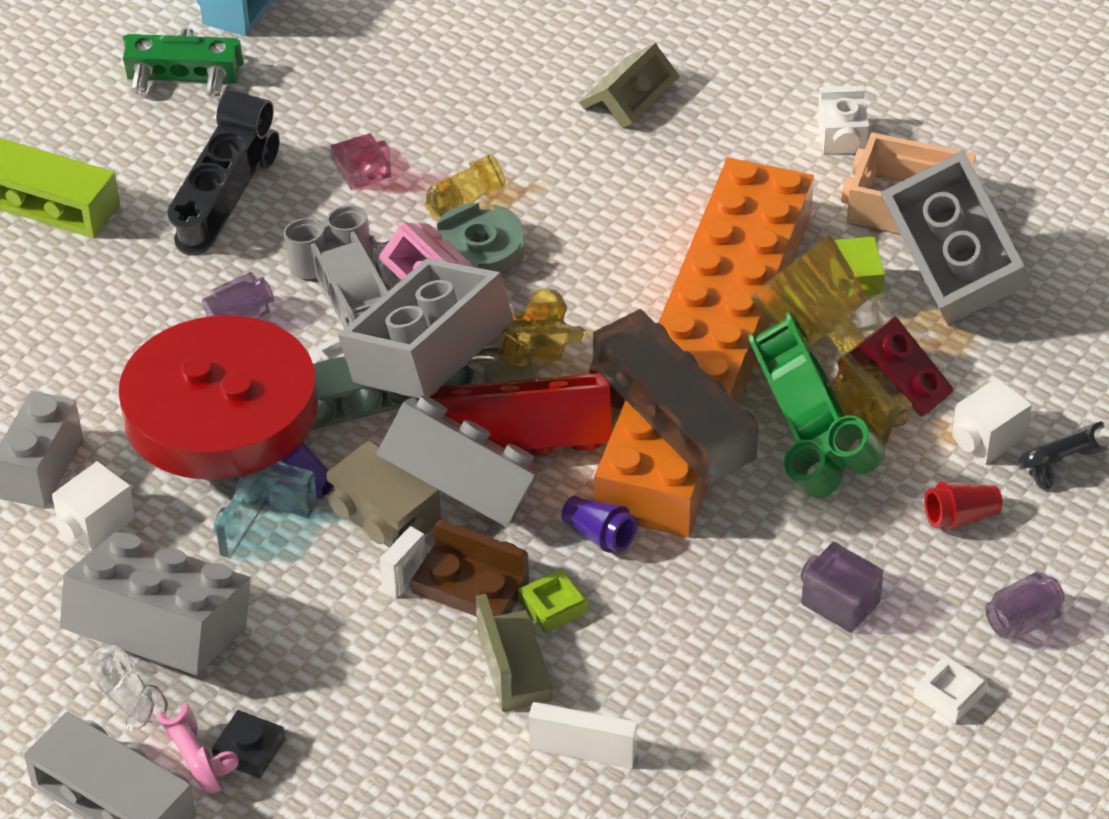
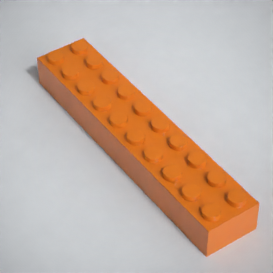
M726 158L594 475V501L626 506L630 514L636 517L637 524L640 527L689 538L757 360L748 335L751 333L759 335L768 330L810 220L814 186L813 174L753 163L746 160Z

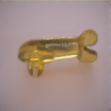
M486 155L479 160L471 161L468 163L469 168L442 181L433 183L428 188L426 194L425 208L429 210L434 218L439 220L443 214L452 208L467 203H474L482 195L493 193L504 187V173L494 156Z

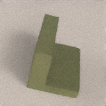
M654 43L624 58L579 103L583 109H586L603 101L621 127L624 128L633 124L680 76L658 45Z
M487 595L476 596L477 633L502 712L532 706L533 702L546 703L553 701V688L527 610L493 616Z

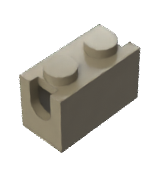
M368 440L327 472V481L334 485L335 491L328 496L330 507L340 518L349 519L365 530L374 542L385 544L389 548L410 526L426 535L433 529L437 521L441 520L439 489L376 455L379 447Z

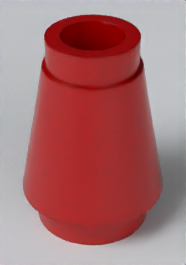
M939 482L935 488L927 490L924 499V508L928 522L932 527H941L945 531L962 527L991 515L1000 514L1003 506L1002 495L996 485Z

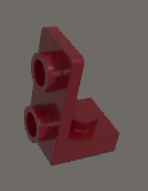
M896 316L868 335L839 360L850 374H853L865 364H867L871 371L879 366L920 417L932 411L954 390L952 385Z

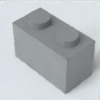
M30 391L0 443V499L43 509L46 508L52 493L55 492L84 440L76 400Z

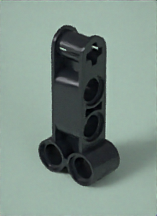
M227 90L222 95L216 114L218 126L167 210L168 219L176 228L174 242L179 252L186 255H198L209 250L258 167L269 168L274 163L279 150L280 135L277 130L270 129L274 115L272 101L232 90Z

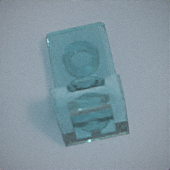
M278 461L263 470L241 476L236 494L227 507H222L219 510L214 521L213 532L218 539L220 556L229 559L233 556L264 505L273 507L283 513H293L310 518L318 505L314 472Z

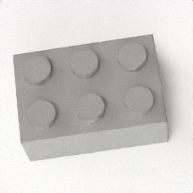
M964 150L880 192L948 326L1032 284L1023 261Z
M427 258L340 332L338 338L353 383L420 399L421 396L430 397L434 395L445 382L460 369L464 368L487 344L494 341L497 335L510 325L514 319L500 272Z
M115 532L63 574L60 628L197 676L246 630L251 577L232 571L230 567L223 564H211L187 556L179 549L163 548L141 540L134 534Z

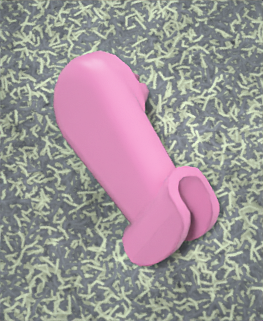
M188 703L182 704L179 715L171 720L168 719L163 711L157 713L156 718L170 739L175 742L201 789L208 794L222 791L223 785L220 777L231 773L238 767L239 759H237V754L226 751L211 758L206 747H201L196 738L198 725Z

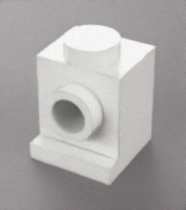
M864 86L820 87L818 124L823 155L854 154L858 148H866L869 122L864 100Z

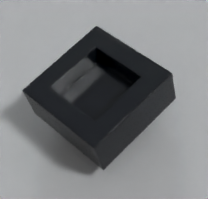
M237 710L213 745V757L226 751L234 752L237 754V759H239L236 770L260 779L286 740L284 727Z

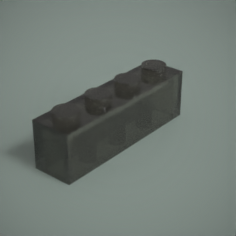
M640 308L593 332V367L708 485L757 459V443L760 430L753 414L746 409L743 410L728 395L725 387L718 380H713L699 367L695 357L690 352L683 351L670 338L667 330L661 323H655Z

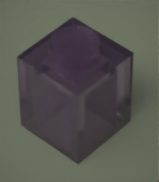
M833 541L819 556L815 554L805 563L800 574V580L803 582L801 604L847 632L852 633L879 605L884 570Z

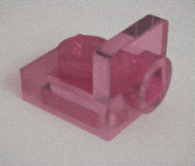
M371 133L330 145L331 158L350 190L392 178L389 146L384 140L376 142Z

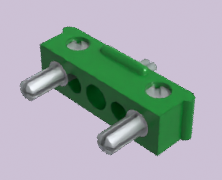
M182 29L178 35L127 34L123 36L125 47L123 62L127 79H133L131 89L136 95L139 94V90L141 95L146 93L148 80L207 82L206 95L212 98L214 91V97L218 98L221 93L222 83H237L239 66L244 65L241 42L237 38L195 36L192 29Z

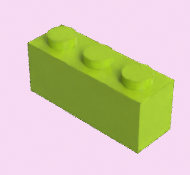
M0 138V210L95 238L120 206L115 172Z

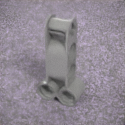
M353 205L341 206L329 213L327 221L320 222L313 218H302L290 222L285 227L283 232L291 273L301 279H318L344 329L388 292L370 260L373 249L368 216L363 208Z

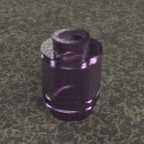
M252 272L211 289L210 295L202 298L203 309L207 317L234 315L260 319L270 314L269 304L274 302L272 290L264 277L257 279Z
M1035 571L995 592L992 600L985 606V613L990 626L998 636L1003 639L1011 637L1022 638L1060 617L1063 613L1065 596L1062 587L1056 579L1040 571Z

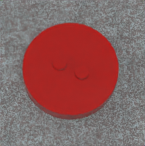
M234 315L209 316L189 320L167 328L147 340L135 351L126 363L119 381L118 392L124 428L133 448L153 466L168 473L192 479L219 480L236 478L261 471L276 464L291 454L305 440L314 425L318 411L314 366L306 348L296 337L283 328L252 317Z

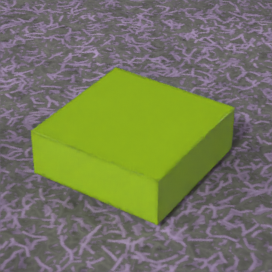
M562 569L556 570L518 589L519 602L545 634L588 613V600Z

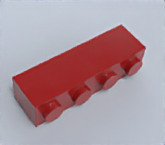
M604 373L442 386L434 395L429 397L447 408L445 413L447 417L460 424L464 420L472 421L491 433L488 439L503 448H506L508 444H512L522 448L531 455L547 454L554 447L571 446L572 449L578 451L595 450L600 447V443H608L612 434L610 386Z

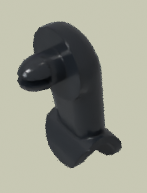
M1099 421L1079 428L1074 434L1025 451L1018 459L1019 470L1032 469L1036 485L1043 490L1046 488L1050 489L1054 483V473L1051 464L1062 462L1064 457L1077 452L1084 455H1092L1108 451V445H1100L1094 437L1096 430L1105 428L1104 422Z

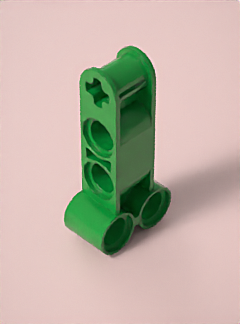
M789 311L785 314L787 319L759 335L751 333L748 335V338L796 441L785 454L783 462L785 472L808 495L814 498H823L837 490L842 480V471L846 468L856 474H866L874 471L884 459L885 448L882 440L861 418L852 415L845 416L805 330L796 316ZM862 438L861 444L855 450L849 451L851 445L856 440ZM816 463H819V466L816 469V471H814L810 475H807V472L810 469V467Z

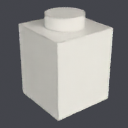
M996 378L956 404L951 438L964 451L970 452L987 465L1027 438L1032 404L1000 379Z
M98 461L52 493L56 512L54 522L57 529L66 539L70 541L77 540L91 552L112 534L120 531L136 519L130 485Z

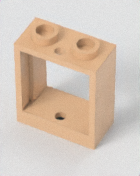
M871 132L866 148L857 149L852 173L855 175L854 178L847 176L843 186L841 202L848 204L846 223L901 234L880 193L882 191L871 189L876 175L905 180L960 152V150ZM965 152L974 168L976 154Z

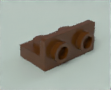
M438 520L433 527L434 546L411 579L412 593L477 617L476 596L486 594L493 616L511 613L518 602V589L529 584L527 551L518 548L510 542L499 541L474 532L466 526Z

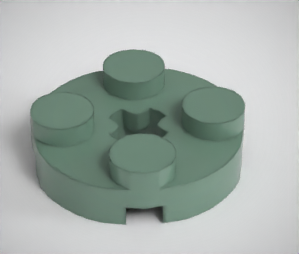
M467 203L447 211L437 222V232L442 235V240H447L476 268L503 273L522 262L524 258L522 222L516 214L505 207L494 205V211L479 209V203ZM472 238H477V239L480 240V241H482V240H487V241H484V242H472L471 239H472Z

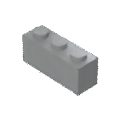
M421 396L419 400L412 397L404 401L376 455L507 527L515 519L541 471V468L532 464L534 457L515 445L508 444L506 448H503L488 439L491 433L472 421L464 420L460 424L445 415L447 408L429 397Z
M68 711L24 753L31 786L85 819H194L196 817L192 787L184 775L175 769L165 770L150 761L146 754L132 744L123 745L108 736L106 731L92 720L83 721Z

